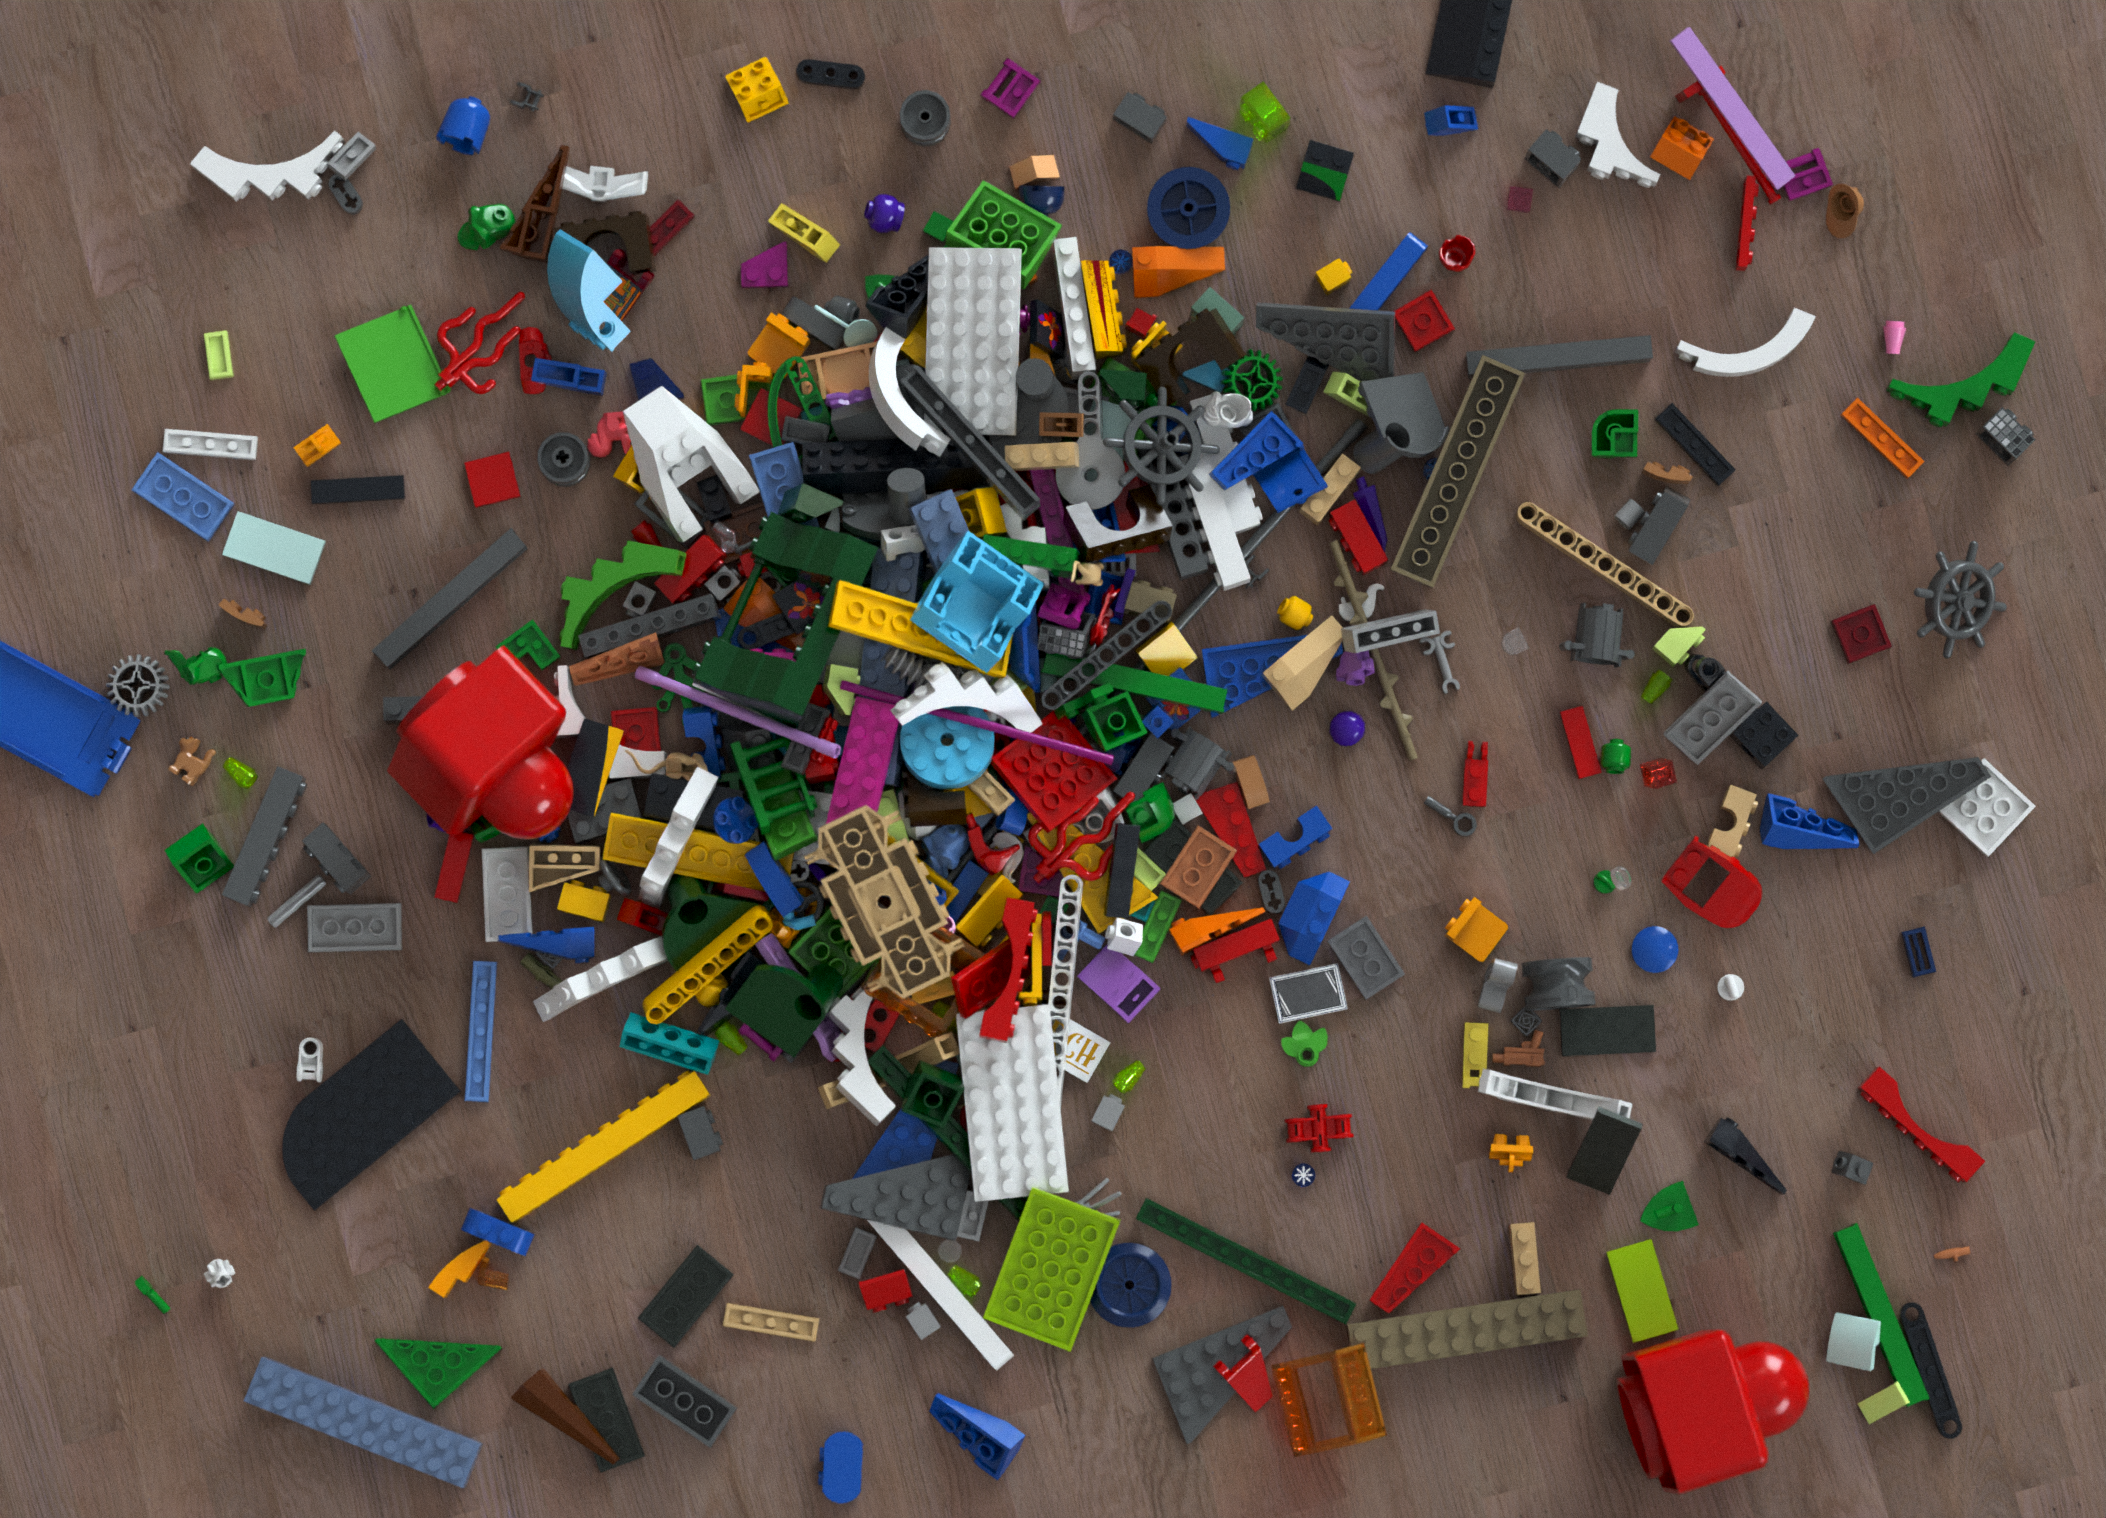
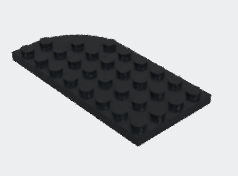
M403 1019L398 1021L301 1100L290 1115L283 1136L282 1153L284 1166L291 1183L314 1211L461 1092Z

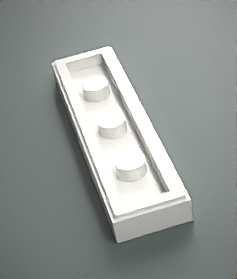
M165 429L162 452L256 460L258 437Z

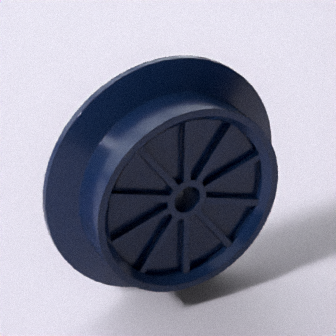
M1182 167L1166 173L1155 183L1148 197L1147 214L1153 230L1164 242L1182 249H1196L1210 244L1224 231L1229 220L1230 201L1225 187L1213 174L1200 168ZM1190 207L1192 208V211L1187 212L1185 211V208Z
M1137 1243L1114 1245L1109 1249L1090 1302L1095 1311L1111 1324L1126 1328L1145 1325L1157 1318L1169 1301L1171 1276L1164 1260L1147 1246ZM1128 1280L1134 1283V1287L1131 1290L1125 1287V1283Z

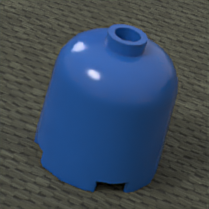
M469 96L468 99H456L449 105L437 132L436 139L442 145H444L445 141L453 145L452 150L473 155L475 151L479 154L490 124L489 111L481 104V100Z

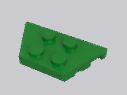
M306 649L217 665V669L246 707L292 699L295 696L296 684L300 677V668L303 657L306 654Z

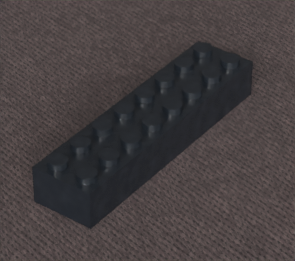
M982 435L989 443V436ZM901 439L803 443V484L827 494L888 492V476L893 471L901 468H913L920 471L925 479V490L991 487L951 441H949L940 457L929 452L921 445L915 451Z

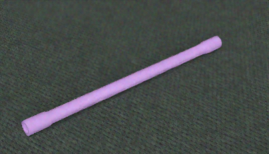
M639 666L635 672V678L653 686H659L813 748L817 752L834 759L840 753L841 746L823 738H817L677 682L646 667Z

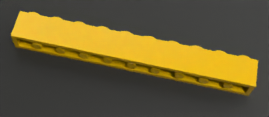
M687 1070L677 1077L679 1080L672 1086L667 1083L657 1090L659 1094L652 1099L650 1096H647L637 1103L639 1107L632 1112L630 1109H627L618 1115L619 1120L611 1124L609 1121L599 1127V1133L591 1137L589 1134L579 1140L580 1145L572 1150L571 1147L563 1150L558 1154L560 1156L558 1160L553 1163L551 1160H548L540 1165L538 1173L532 1176L530 1172L519 1179L521 1184L514 1188L510 1185L500 1191V1197L496 1200L510 1222L515 1223L659 1130L677 1118L678 1115L685 1113L711 1096L695 1071L690 1073Z

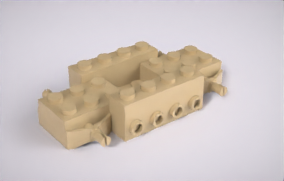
M864 805L819 828L818 849L804 856V858L807 860L814 856V858L807 861L808 865L819 859H824L838 869L821 878L822 885L819 888L824 898L829 897L833 906L829 907L835 920L840 919L843 925L840 931L845 941H851L854 948L850 951L856 963L861 961L862 965H865L882 956L881 976L867 983L869 990L873 992L884 986L901 998H905L950 976V955H952V952L965 946L961 943V938L945 944L930 933L948 924L946 918L950 916L945 905L940 906L936 899L940 895L934 883L929 885L925 877L929 873L924 863H919L915 856L918 854V850L913 840L908 842L905 837L887 846V830L890 827L889 825L902 820L901 816L893 818L899 815L898 810L882 817L869 806ZM882 895H887L891 898V905L886 909L879 907L877 903L878 898Z

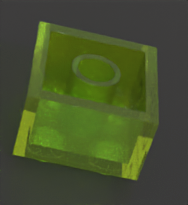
M1264 81L1241 97L1239 106L1241 110H1239V113L1246 122L1250 121L1254 126L1252 130L1259 140L1263 139L1267 144L1289 128L1291 117Z

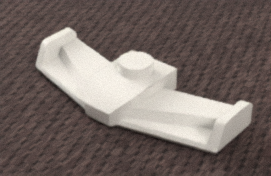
M567 166L562 189L590 198L596 202L644 195L647 190L648 172L614 176V168L590 166V174Z

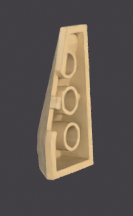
M1330 616L1262 674L1265 681L1292 711L1311 695L1343 641L1341 628L1343 627L1333 616Z

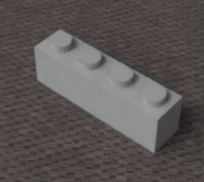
M1423 609L1341 628L1344 650L1346 652L1359 653L1440 634L1437 612L1435 610Z

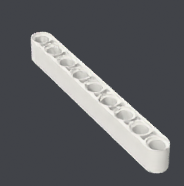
M867 1220L996 1371L1015 1356L906 1229Z

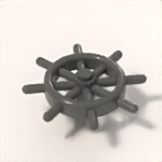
M1165 387L1158 389L1157 406L1147 408L1139 414L1126 400L1120 401V408L1131 421L1124 431L1123 439L1105 438L1103 440V445L1106 447L1122 448L1125 462L1130 469L1119 479V486L1125 487L1136 476L1146 483L1156 485V502L1158 505L1165 504L1166 486L1180 482L1184 478L1197 492L1203 491V484L1192 471L1197 466L1201 453L1218 454L1220 452V447L1217 445L1201 444L1199 431L1194 424L1204 413L1205 408L1199 405L1190 414L1186 415L1176 408L1167 406V390ZM1157 417V434L1146 423V420ZM1167 419L1178 424L1169 433H1166ZM1139 428L1149 440H1134L1137 429ZM1183 432H1185L1189 443H1178L1179 436ZM1135 449L1150 451L1139 460ZM1173 451L1189 452L1186 463L1184 464ZM1156 457L1157 473L1146 468ZM1166 458L1178 470L1177 472L1166 474Z
M1976 541L1970 542L1966 560H1955L1948 563L1945 554L1942 551L1937 552L1936 559L1940 569L1932 578L1928 589L1916 588L1914 590L1916 597L1925 598V613L1928 620L1927 623L1918 629L1917 636L1923 638L1931 630L1945 636L1943 657L1946 659L1952 656L1956 639L1973 637L1979 648L1984 647L1985 640L1980 630L1990 619L1993 610L2004 612L2007 609L2005 603L1995 601L1996 591L1993 578L2004 569V564L1998 562L1987 571L1983 566L1975 563L1978 550V542ZM1962 572L1960 584H1958L1955 576ZM1973 574L1977 580L1969 586L1971 575ZM1980 590V598H1974V594ZM1941 601H1943L1946 605V607H1944L1942 610ZM1977 607L1975 613L1972 614L1971 608ZM1950 614H1952L1950 625L1948 627L1947 624L1944 622V619H1946ZM1963 615L1966 623L1959 627L1961 616Z

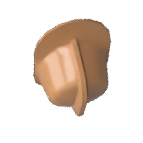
M1837 184L1829 192L1826 225L1830 233L1837 238H1846L1855 231L1858 216L1864 207V200L1858 192V188H1851L1846 184Z

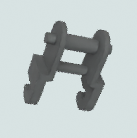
M517 82V86L523 87L528 93L524 102L520 103L511 100L510 104H515L522 109L524 107L531 108L533 112L534 110L538 111V101L540 97H544L541 93L542 91L531 90V86ZM530 95H536L533 103L529 104Z
M1254 554L1245 562L1248 572L1254 577L1250 583H1247L1246 589L1252 588L1254 586L1253 583L1257 579L1260 581L1270 571L1267 568L1259 576L1249 569L1248 564L1256 557Z

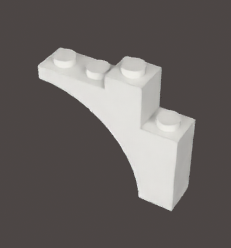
M1597 82L1576 134V138H1579V142L1588 146H1592V144L1597 145L1587 171L1591 172V176L1601 180L1604 178L1609 179L1611 172L1614 171L1616 172L1615 175L1622 179L1632 178L1637 180V184L1643 187H1655L1660 174L1649 169L1633 156L1626 147L1618 130L1615 111L1619 90Z

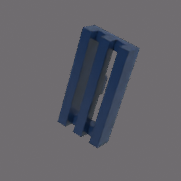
M1925 926L1901 932L1912 977L1937 972ZM1916 933L1921 934L1929 969H1925ZM1908 935H1911L1920 967L1918 972Z

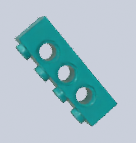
M630 1012L622 1032L619 1047L709 1075L720 1040L663 1022L651 1024L646 1017Z

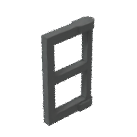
M677 487L686 504L703 517L698 522L703 530L705 528L703 522L709 521L707 512ZM644 490L634 505L677 540L663 518L660 519L644 505V502L649 497L646 490ZM701 531L684 542H678L687 549Z

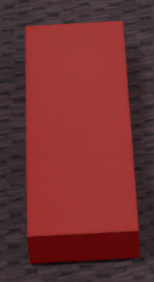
M1583 706L1561 711L1560 716L1578 779L1602 773Z
M464 832L449 835L434 898L458 903L474 835Z

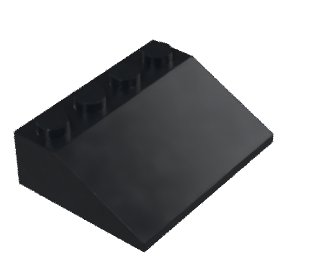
M1441 0L1426 74L1493 88L1512 0Z
M652 773L643 819L669 824L672 811L689 781ZM716 786L694 829L717 833L713 823L716 807L727 798L741 797L744 799V791Z

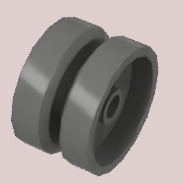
M929 90L916 91L909 95L902 103L900 110L901 129L905 137L913 144L923 147L933 146L941 142L948 134L951 125L949 106L945 99L938 93ZM922 116H926L928 120H922Z
M558 432L548 436L541 443L537 462L541 472L550 483L559 487H571L579 484L587 476L591 458L585 444L579 437L567 432ZM563 457L569 458L566 459V463L562 464L560 461Z

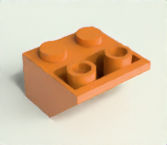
M1674 116L1650 157L1690 180L1714 138L1710 137L1705 131L1698 130L1689 125L1686 120Z

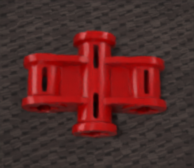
M1328 1104L1308 1105L1307 1110L1310 1112V1118L1284 1119L1288 1130L1286 1143L1312 1140L1313 1148L1310 1149L1311 1153L1332 1151L1331 1147H1329L1328 1139L1354 1137V1134L1351 1133L1350 1124L1352 1114L1326 1116ZM1317 1111L1319 1112V1122L1317 1118ZM1319 1135L1321 1136V1146L1319 1142Z

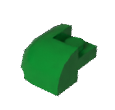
M1614 409L1598 416L1593 424L1591 433L1592 457L1607 459L1637 458L1638 409Z
M1163 782L1142 792L1144 797L1130 803L1125 809L1131 824L1140 826L1139 841L1141 844L1165 832L1171 827L1175 818L1173 801Z

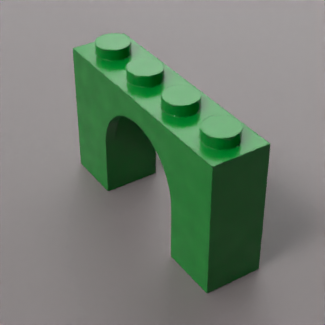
M984 534L983 541L1015 564L1048 570L1055 577L1071 579L1074 561H1081V556L1076 548ZM1076 567L1075 580L1078 579V573H1079V570H1078L1077 567Z

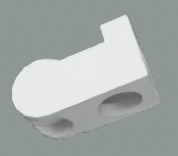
M915 525L881 530V550L886 561L896 560L897 554L907 552L919 553L925 549Z

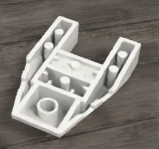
M660 386L623 411L629 439L634 451L635 463H637L640 475V482L677 541L684 542L702 530L677 490V487L709 466H712L734 503L742 504L760 492L748 471L721 435L663 386Z

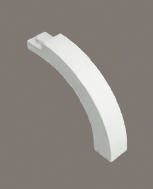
M1794 308L1783 329L1772 340L1748 352L1719 354L1680 341L1675 353L1679 354V358L1684 361H1696L1693 370L1704 374L1724 377L1752 374L1776 364L1794 350L1810 329L1816 316Z
M885 327L873 349L869 363V386L876 408L889 428L908 446L916 451L919 445H921L929 452L940 457L951 438L922 420L904 399L896 378V359L905 339Z

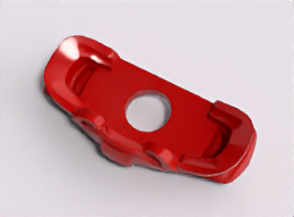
M527 327L521 330L519 337L521 383L525 394H540L545 390L546 385L531 381L533 367L526 366L525 358L530 354L546 360H552V357L549 354L547 344L544 343V337L540 330L534 327Z
M1113 584L1103 594L1100 613L1095 626L1090 630V646L1095 642L1096 646L1099 647L1103 638L1107 636L1110 619L1114 616L1110 605L1115 601L1121 590L1119 588L1114 590Z

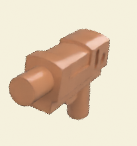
M1535 1030L1531 1041L1521 1043L1522 1048L1504 1047L1503 1054L1493 1053L1492 1063H1503V1066L1525 1065V1067H1541V1065H1545L1543 1059L1545 1049L1539 1048L1544 1033Z

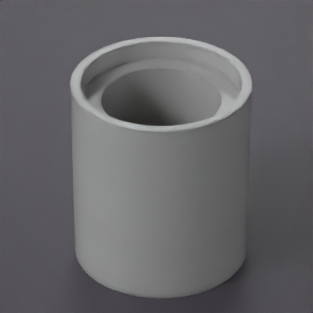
M1629 499L1614 517L1623 527L1630 530L1645 514V511L1634 500Z

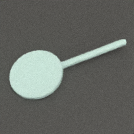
M814 306V309L846 328L843 339L847 347L872 343L877 338V329L871 321L859 319L848 325L820 306Z

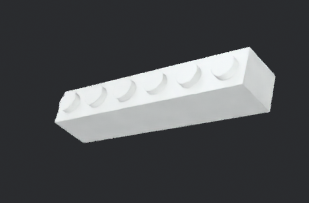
M1070 237L1055 239L1052 245L1070 375L1071 380L1079 379L1080 375L1084 372L1090 371L1095 373L1096 367L1077 238Z
M1210 394L1190 401L1189 407L1191 412L1199 405L1205 408L1213 395ZM1201 415L1195 421L1202 444L1220 447L1218 454H1208L1214 469L1238 443L1237 441H1232L1230 433H1233V428L1207 425L1203 420V415ZM1246 479L1225 491L1219 485L1235 534L1260 527L1259 520H1262L1263 517L1259 506H1254L1252 499L1255 498V493L1252 485H1247Z
M1201 453L1199 462L1192 473L1203 484L1204 489L1201 492H1197L1187 480V486L1184 487L1188 500H1193L1195 507L1192 510L1195 520H1199L1202 529H1199L1203 543L1207 542L1209 551L1206 552L1210 565L1215 564L1217 572L1214 573L1217 586L1222 585L1223 591L1250 583L1251 578L1219 484L1209 475L1213 470L1209 455ZM1189 454L1180 456L1179 459L1185 464Z

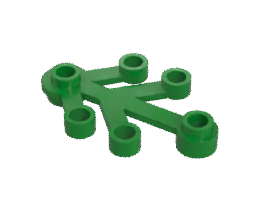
M671 643L667 645L663 651L665 662L658 673L666 677L673 667L675 673L673 680L705 692L692 685L694 679L684 674L682 665L693 670L697 662L686 656V650L681 644ZM673 651L679 652L677 659L671 658ZM651 685L655 690L663 689L661 687H655ZM667 690L664 696L657 701V709L662 713L668 712L671 708L670 703L676 693ZM680 695L683 709L693 708L691 699ZM662 701H666L668 703V707L666 709H661L659 707V704Z

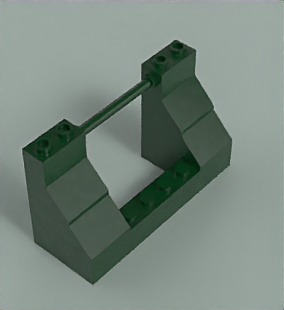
M771 512L769 517L764 516L758 529L762 530L759 539L754 537L749 547V550L753 551L750 558L754 560L755 565L722 636L718 638L714 636L711 642L706 641L701 654L705 655L702 663H696L692 675L695 676L693 683L796 729L841 632L839 629L828 626L836 583L841 580L861 587L878 548L849 534L798 524ZM767 566L823 590L821 596L825 598L822 605L816 604L811 615L815 620L812 626L807 624L802 638L806 640L802 647L797 646L792 657L796 662L739 648L731 644V637L763 568Z

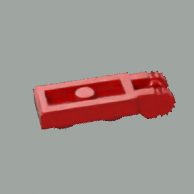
M1468 741L1467 757L1464 762L1462 806L1486 807L1489 761L1487 760L1488 742H1482L1481 760L1472 759L1474 752L1473 741Z

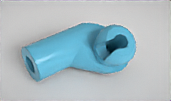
M792 911L784 916V920H782L785 926L794 930L816 926L813 914L799 918Z

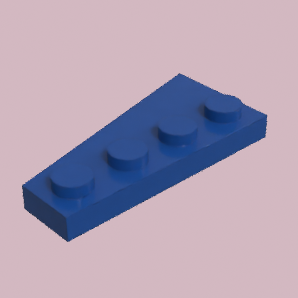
M1271 411L1209 475L1225 491L1299 448L1304 443Z

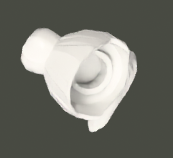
M1217 391L1212 392L1213 396L1205 406V411L1202 414L1203 420L1210 426L1220 425L1226 428H1239L1247 426L1253 421L1250 400L1236 393L1221 395Z

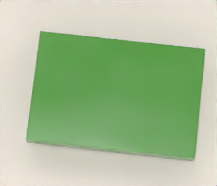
M737 375L701 379L706 423L712 426L745 420L746 417H741L735 407V396L740 394V388L737 385ZM749 381L746 416L760 388L769 391L771 383Z

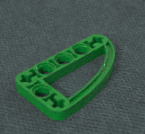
M798 356L790 357L779 366L769 388L767 415L773 448L782 445L777 420V398L781 382L786 373H788L809 421L831 425L832 432L829 440L836 435L831 424V416L806 362ZM794 360L797 363H802L803 366L800 367L802 375L806 372L808 374V377L800 378L797 382L794 381V378L798 377L796 371H790V367L793 366L792 361ZM804 381L810 382L813 387L812 391L806 395L802 394L799 390V385ZM814 402H818L822 406V412L816 416L809 412V406ZM803 454L798 456L799 460L803 458Z

